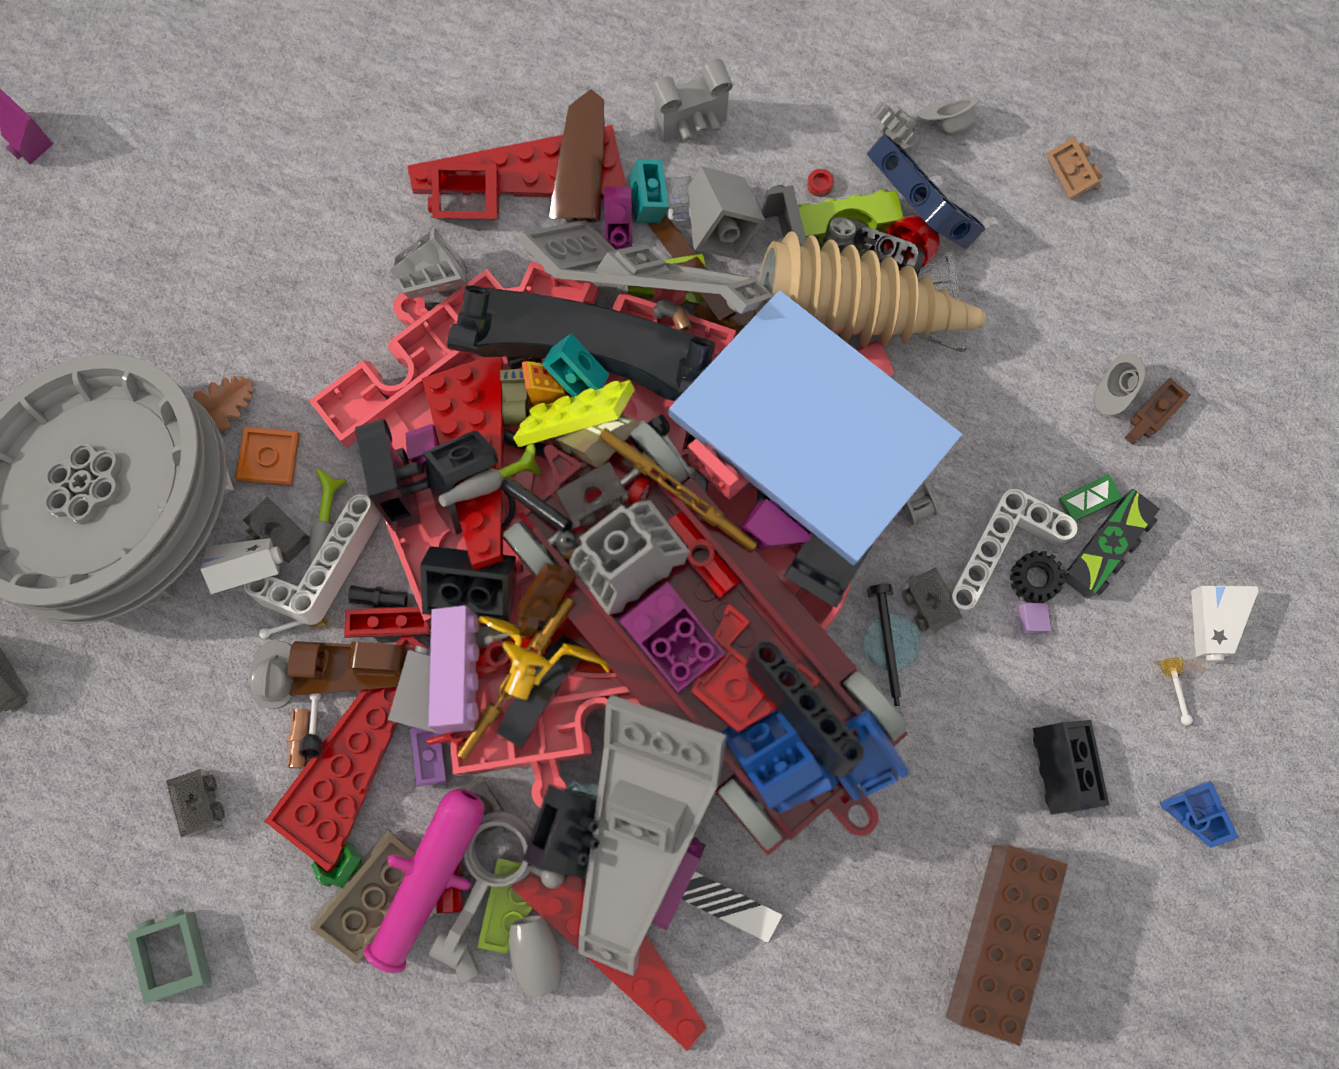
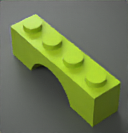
M879 190L874 194L865 196L855 194L842 200L827 199L819 204L803 203L798 205L805 237L813 235L817 238L819 244H823L825 233L829 229L831 220L837 217L855 220L869 228L885 233L892 224L903 218L897 190Z

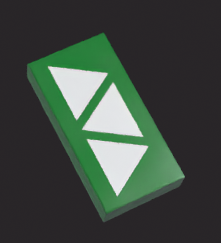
M1108 474L1060 497L1058 500L1066 514L1076 522L1121 500L1122 497Z

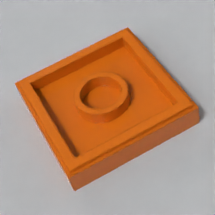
M244 427L235 480L245 483L293 487L300 433L298 431Z

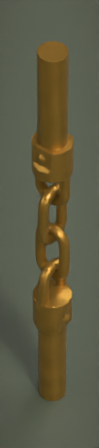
M606 427L603 428L598 437L634 464L633 467L644 475H649L655 481H658L664 488L702 515L705 521L713 527H719L749 551L756 547L758 542L725 518L723 512L712 504L706 503L685 486H682L680 482L658 467L655 461L646 454H640ZM655 469L659 472L658 476L653 474L651 470ZM666 478L676 485L674 489L664 482ZM684 491L693 499L689 501L681 493ZM699 504H701V505H703L706 509H705V511H703V510H701V509H700L699 507H697V506H699Z
M565 595L542 630L538 631L526 648L527 651L533 648L538 651V655L541 656L551 642L550 638L574 605L575 601ZM511 673L506 676L498 689L499 699L495 704L488 702L474 730L470 732L456 754L462 759L467 760L491 723L496 721L497 716L502 713L499 707L501 702L513 697L511 694L507 695L506 691L502 693Z

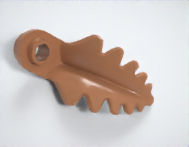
M232 376L230 383L228 378L224 377L221 388L215 382H211L208 394L199 389L194 392L193 398L211 415L219 431H226L230 428L228 417L234 419L241 417L237 407H248V403L245 400L252 399L250 393L254 392L252 388L253 381L245 379L243 376H240L239 380L236 376Z

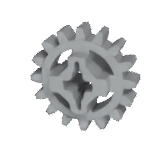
M880 101L872 110V113L881 121L878 128L896 144H900L903 141L915 149L923 139L914 129L917 122L898 105L891 108Z

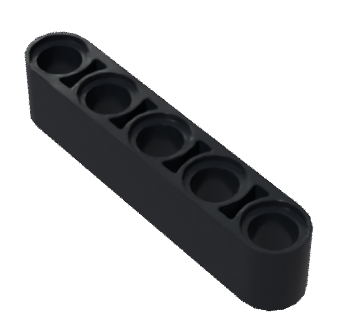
M770 641L759 642L746 661L745 667L748 675L826 768L835 776H848L863 759V746L781 649Z

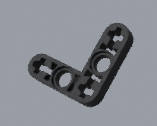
M862 227L856 231L854 245L857 249L863 252L873 250L877 257L882 259L887 257L894 258L899 271L902 269V266L910 265L915 269L918 278L925 257L924 250L920 245L869 227ZM865 236L877 240L876 244L873 245L865 242ZM892 240L894 244L893 251L886 255L884 245L887 241ZM908 252L915 254L913 259L907 257Z

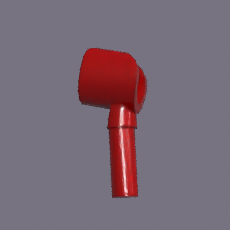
M450 732L427 738L428 745L452 741L456 745H462L466 739H455L457 732Z

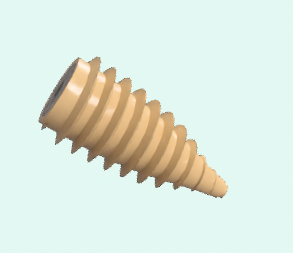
M793 231L787 233L781 242L772 241L770 243L759 276V282L773 296L779 290L782 291L832 332L838 334L846 343L849 342L852 335H858L863 348L868 345L871 337L879 335L881 345L886 347L892 335L900 334L902 343L907 344L912 334L922 333L924 339H927L930 332L944 331L947 333L949 330H976L978 327L982 328L986 320V313L981 311V308L967 304L962 299L958 300L951 297L946 289L936 290L930 277L924 276L918 281L915 269L910 265H906L899 271L898 265L892 257H887L879 263V259L873 250L865 252L860 258L858 250L854 245H848L840 253L838 245L834 240L827 241L820 250L817 238L813 235L807 237L800 246L798 237ZM763 307L757 308V309H756V314H757Z

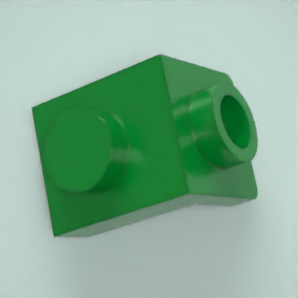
M346 842L333 872L326 871L315 861L311 867L316 875V880L322 885L328 887L334 885L343 888L351 874L357 871L361 857L354 844Z

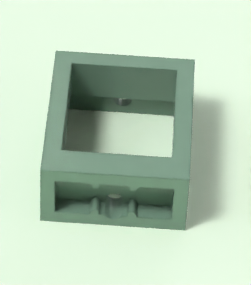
M183 909L165 914L166 920L155 923V919L147 920L136 924L137 930L127 933L144 1004L212 982L195 912L184 914ZM180 925L193 975L156 987L144 936Z

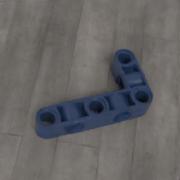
M885 133L866 153L922 219L941 235L968 249L986 229L972 214L951 202L899 144L892 141Z

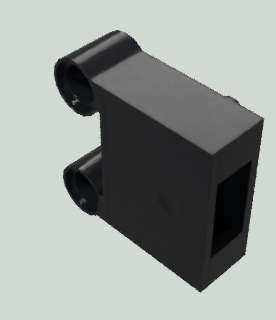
M385 418L355 427L368 497L393 531L420 524L421 519L415 493L429 489L430 486L427 478L413 482L412 477L424 473L422 464L417 462L410 464L404 448L396 450L393 448L391 431Z
M549 784L523 860L542 871L580 877L586 880L590 849L595 850L600 845V840L592 836L593 832L599 827L598 821L594 820L598 795Z

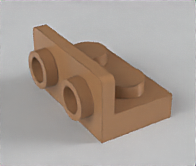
M1074 136L1046 153L1071 200L1095 186L1097 189L1102 187L1099 179L1103 175L1096 163L1091 166L1088 162L1087 157L1091 154L1084 141L1078 144Z

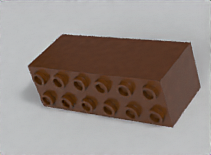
M993 845L945 1018L959 1026L1017 1046L1021 1045L1068 864L1012 845Z

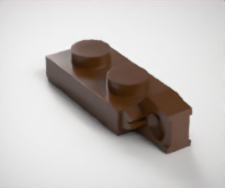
M1169 377L1133 416L1130 423L1134 428L1124 438L1133 445L1143 434L1147 438L1158 432L1190 397V394Z
M549 563L543 565L518 605L520 610L518 613L519 619L516 624L519 627V634L521 636L531 637L537 630L538 623L543 624L548 619L575 577L573 569Z

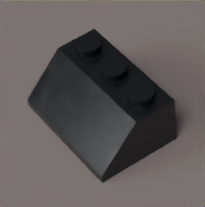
M429 546L420 564L422 614L432 615V609L467 606L478 618L486 616L510 622L516 585V556L503 555V561L474 570L468 550Z
M1092 721L1061 722L1033 728V744L1038 752L1040 762L1039 773L1044 781L1046 791L1045 802L1049 807L1050 815L1108 806L1109 800Z

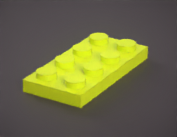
M630 380L622 383L614 381L607 384L604 388L595 391L591 388L581 392L578 396L571 398L563 396L554 403L547 405L545 403L537 404L530 409V414L520 424V428L513 438L518 447L619 419L635 389Z

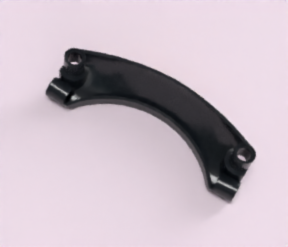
M476 285L465 287L462 309L458 314L457 324L453 323L451 325L447 341L448 349L481 357L522 356L546 358L554 345L572 333L607 372L636 382L671 401H676L711 364L715 343L709 339L697 337L676 328L610 308L558 297L484 288Z

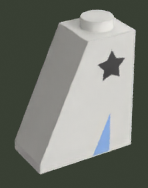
M271 538L213 545L206 548L201 572L210 593L214 594L279 574L280 563L283 562L279 547L273 546Z
M1200 586L1191 591L1196 657H1206L1207 662L1225 661L1224 657L1235 654L1258 594V586Z

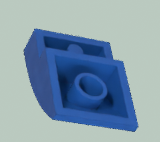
M779 710L739 733L730 726L720 732L726 735L728 746L769 809L823 776L816 760Z

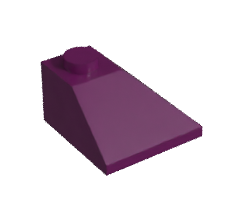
M0 89L1 136L9 143L6 149L16 159L19 160L23 157L29 164H32L54 143L37 123Z

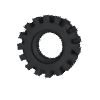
M1037 550L1027 553L1011 569L1013 572L1010 575V580H1013L1011 587L1012 589L1016 588L1018 591L1016 595L1018 597L1022 595L1025 602L1044 603L1056 596L1062 590L1061 586L1065 584V579L1062 578L1065 575V569H1060L1062 563L1060 561L1056 562L1054 560L1056 556L1053 554L1048 556L1046 551L1038 553ZM1039 567L1046 572L1047 583L1045 586L1035 587L1030 584L1027 578L1030 568Z

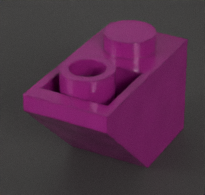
M605 187L606 241L614 249L632 247L631 187Z
M433 424L406 433L408 459L412 463H421L425 469L426 459L423 452L439 446Z
M767 499L757 503L739 527L758 542L756 545L758 549L796 546L809 542L812 538L806 532L804 525L795 519L791 520L783 513V508L774 501Z

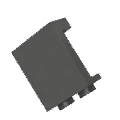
M793 185L773 186L766 191L762 214L764 218L777 216L783 238L787 233L793 231L796 233L799 245L801 246L806 237Z

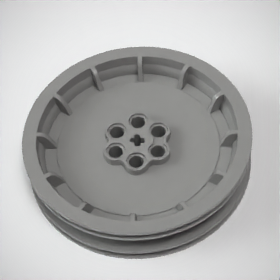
M98 354L65 361L35 375L16 388L0 403L1 599L14 604L35 617L49 622L70 625L101 622L128 613L156 597L171 585L198 555L216 523L223 502L227 477L225 448L219 429L207 410L161 369L144 360L126 355Z

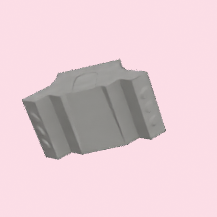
M435 228L391 259L390 271L397 279L396 282L402 293L409 299L468 285L466 282L468 279L465 275L468 273L466 264Z
M648 500L636 502L628 509L621 505L580 537L582 545L574 550L569 563L609 615L622 612L626 602L638 600L640 595L654 583L668 577L673 566L685 563L690 551L653 503Z

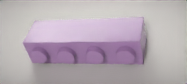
M467 606L432 609L428 727L439 733L474 730L475 720L478 718L475 691L478 690L479 680L475 673L476 661L479 659L476 633L479 632L480 623L478 616Z

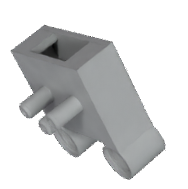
M716 59L708 62L701 69L703 77L678 86L675 85L673 78L670 76L659 78L653 82L651 90L654 95V120L663 142L682 136L684 141H689L693 138L692 132L702 133L707 127L710 128L711 132H716L720 128L719 123L726 121L729 91L733 88V84L722 60Z

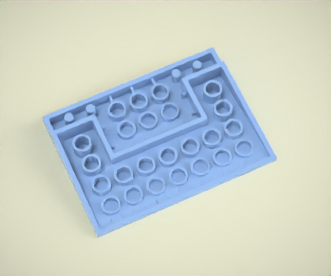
M780 290L668 410V416L702 444H708L712 447L718 457L732 466L734 470L853 566L962 435L951 424Z

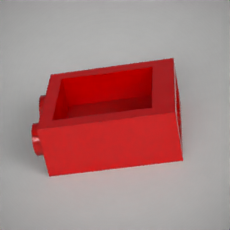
M432 163V169H428L427 172L428 185L432 186V197H428V212L432 213V218L500 220L499 165ZM441 171L486 172V212L442 211Z

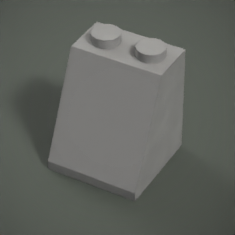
M701 166L688 186L693 247L697 251L738 259L765 222V218L744 177Z
M417 645L415 650H408L388 720L439 733L428 727L431 649Z

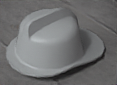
M973 96L958 101L934 104L920 110L917 113V117L921 120H935L939 128L945 133L952 135L961 134L974 129L977 125L974 106L978 104L979 97Z
M1126 353L1120 355L1112 362L1107 373L1099 383L1094 397L1096 408L1102 414L1111 416L1125 411L1134 399L1146 391L1149 384V376L1140 357L1135 354Z
M268 642L255 653L249 679L250 693L254 701L262 707L269 709L279 708L292 697L289 695L294 678L287 676L291 646L286 642Z

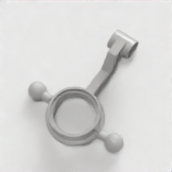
M497 811L484 815L480 827L464 853L466 866L477 881L450 932L447 933L442 930L429 953V956L454 969L458 967L469 944L462 941V938L472 923L489 886L502 887L512 885L525 878L529 872L541 877L542 883L550 889L560 887L565 880L564 874L539 870L524 860L519 869L506 875L491 873L479 863L475 853L477 836L482 830L492 826H502L512 830L520 838L525 855L533 830L524 819L513 813Z

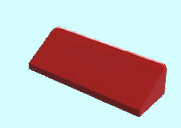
M419 607L345 609V638L431 634V625L424 621Z

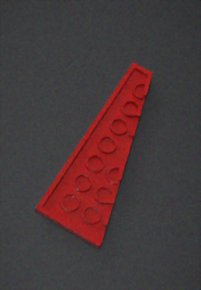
M612 125L605 126L601 199H604L605 187H627ZM563 135L407 165L413 194H432V186L428 185L427 172L428 169H432V163H479L499 165V194H513L514 197L551 198L554 191ZM441 171V195H444V192L463 193V195H472V193L486 194V172Z
M484 357L422 378L439 445L476 430L496 450L499 462L491 468L501 469L502 462H504L502 383L500 381V370H503L504 364L503 358ZM468 476L456 482L453 486V489L457 487L459 484H461L463 481L470 478L471 476ZM501 487L486 495L455 502L471 565L474 570L503 561V501Z
M401 636L396 645L416 648L418 645L427 648L412 636ZM397 687L361 690L323 741L322 756L309 760L264 821L328 872H333L397 727L398 722L388 720Z
M529 872L525 878L511 886L521 898L540 915H543L549 924L579 950V932L586 886L585 879L565 875V880L560 887L550 889L542 883L541 877ZM646 935L639 948L638 968L633 976L586 957L686 1051L690 1049L707 1028Z

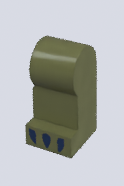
M523 369L500 370L504 425H520L528 417L530 410V397L526 391Z

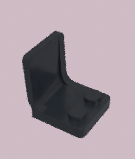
M476 430L423 452L426 459V476L436 510L455 536L462 533L455 502L443 507L439 502V496L451 491L459 480L477 472L487 471L499 462L496 450Z
M811 532L809 535L812 538L809 542L803 544L784 576L837 608L846 588L873 544L853 566Z

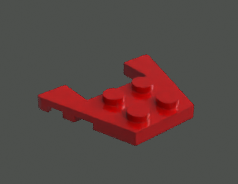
M729 604L714 635V640L726 654L696 678L691 693L739 733L778 709L748 675L745 667L747 660L731 647L750 625V621ZM799 663L796 666L813 688L821 683V680Z

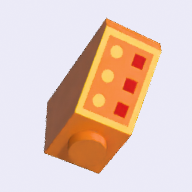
M529 361L522 362L525 387L533 406L540 403H545V405L551 404L557 399L567 396L566 393L568 392L542 364Z

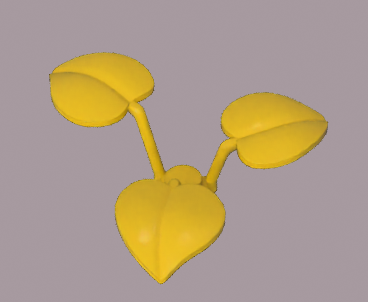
M480 616L478 618L479 623H485L498 631L507 633L515 640V644L503 643V647L513 660L510 670L511 676L505 691L515 697L527 700L533 684L539 685L541 678L565 654L597 662L607 673L610 670L607 662L592 651L563 643L560 650L548 661L542 656L521 647L522 637L526 639L527 637L519 634V627L510 622L492 617ZM529 665L542 666L543 669L537 675H534L536 669Z

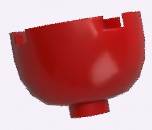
M919 215L900 218L886 232L887 234L918 244L923 248L925 257L921 268L935 258L940 246L938 232L931 228ZM892 240L886 242V247L888 250L892 249L893 251L894 244ZM908 252L907 257L913 259L915 254Z

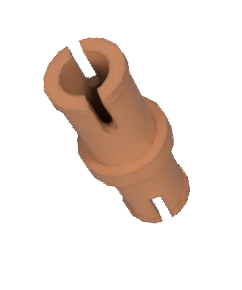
M291 709L290 735H287L286 740L289 742L287 768H304L306 766V757L299 755V744L301 739L308 735L310 710Z

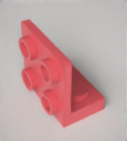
M695 439L688 445V461L728 500L749 483L732 466L718 457L713 448L708 444L703 445Z

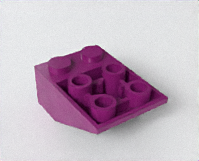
M666 581L617 619L677 693L726 654Z

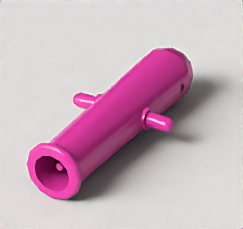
M457 788L449 791L441 799L414 857L409 859L398 855L388 857L387 862L389 866L403 870L405 876L373 943L367 944L363 952L367 961L375 968L386 973L397 974L403 972L407 965L406 957L444 889H448L451 886L465 891L470 888V881L455 875L454 871L480 827L484 814V803L473 792Z

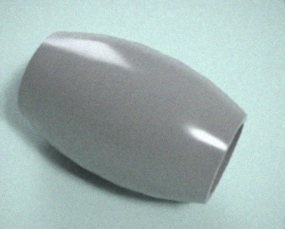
M533 915L512 922L509 934L510 958L513 971L524 993L528 997H535L555 991L559 988L560 956L556 939L543 915Z

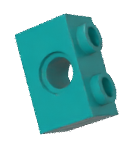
M637 159L629 174L635 223H661L669 208L663 160Z
M572 333L554 345L542 363V366L572 397L578 396L587 389L592 388L594 391L601 389L609 376V373Z

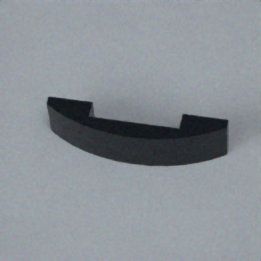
M562 635L543 658L550 661L560 650L563 643L583 646ZM562 655L541 678L539 685L533 684L527 700L518 697L514 699L496 733L522 749L538 726L539 718L569 674H573L582 658L574 655ZM536 666L534 675H537L543 667Z

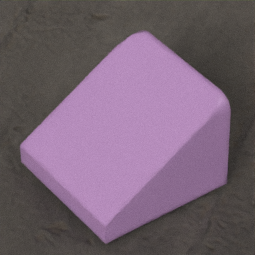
M1023 603L1019 606L1022 634L1051 631L1047 603Z

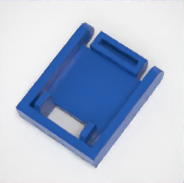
M869 710L844 722L850 731L856 729L858 734L856 738L864 748V757L854 770L846 777H838L854 801L862 798L861 790L867 797L897 782L898 775L901 778L909 775L907 765Z

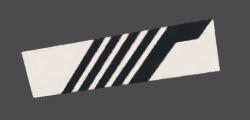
M696 871L682 897V900L767 943L782 917V914Z

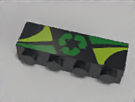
M1131 489L1111 511L1065 571V575L1062 578L1065 579L1068 585L1087 599L1095 594L1100 596L1109 585L1107 578L1110 574H1117L1126 563L1123 560L1126 553L1134 552L1140 545L1142 540L1139 539V536L1142 532H1148L1158 520L1155 518V515L1160 508L1135 489Z

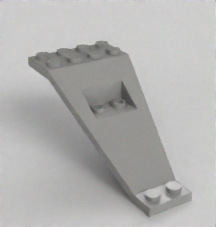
M586 220L524 231L517 240L525 248V251L543 266L545 272L554 278L721 294L727 300L728 306L740 314L765 306L773 297L754 277L666 263L648 244L615 250Z
M613 695L607 700L604 750L594 820L598 821L599 827L592 834V836L600 840V845L595 850L590 849L579 932V954L632 976L638 968L639 948L721 781L726 735Z

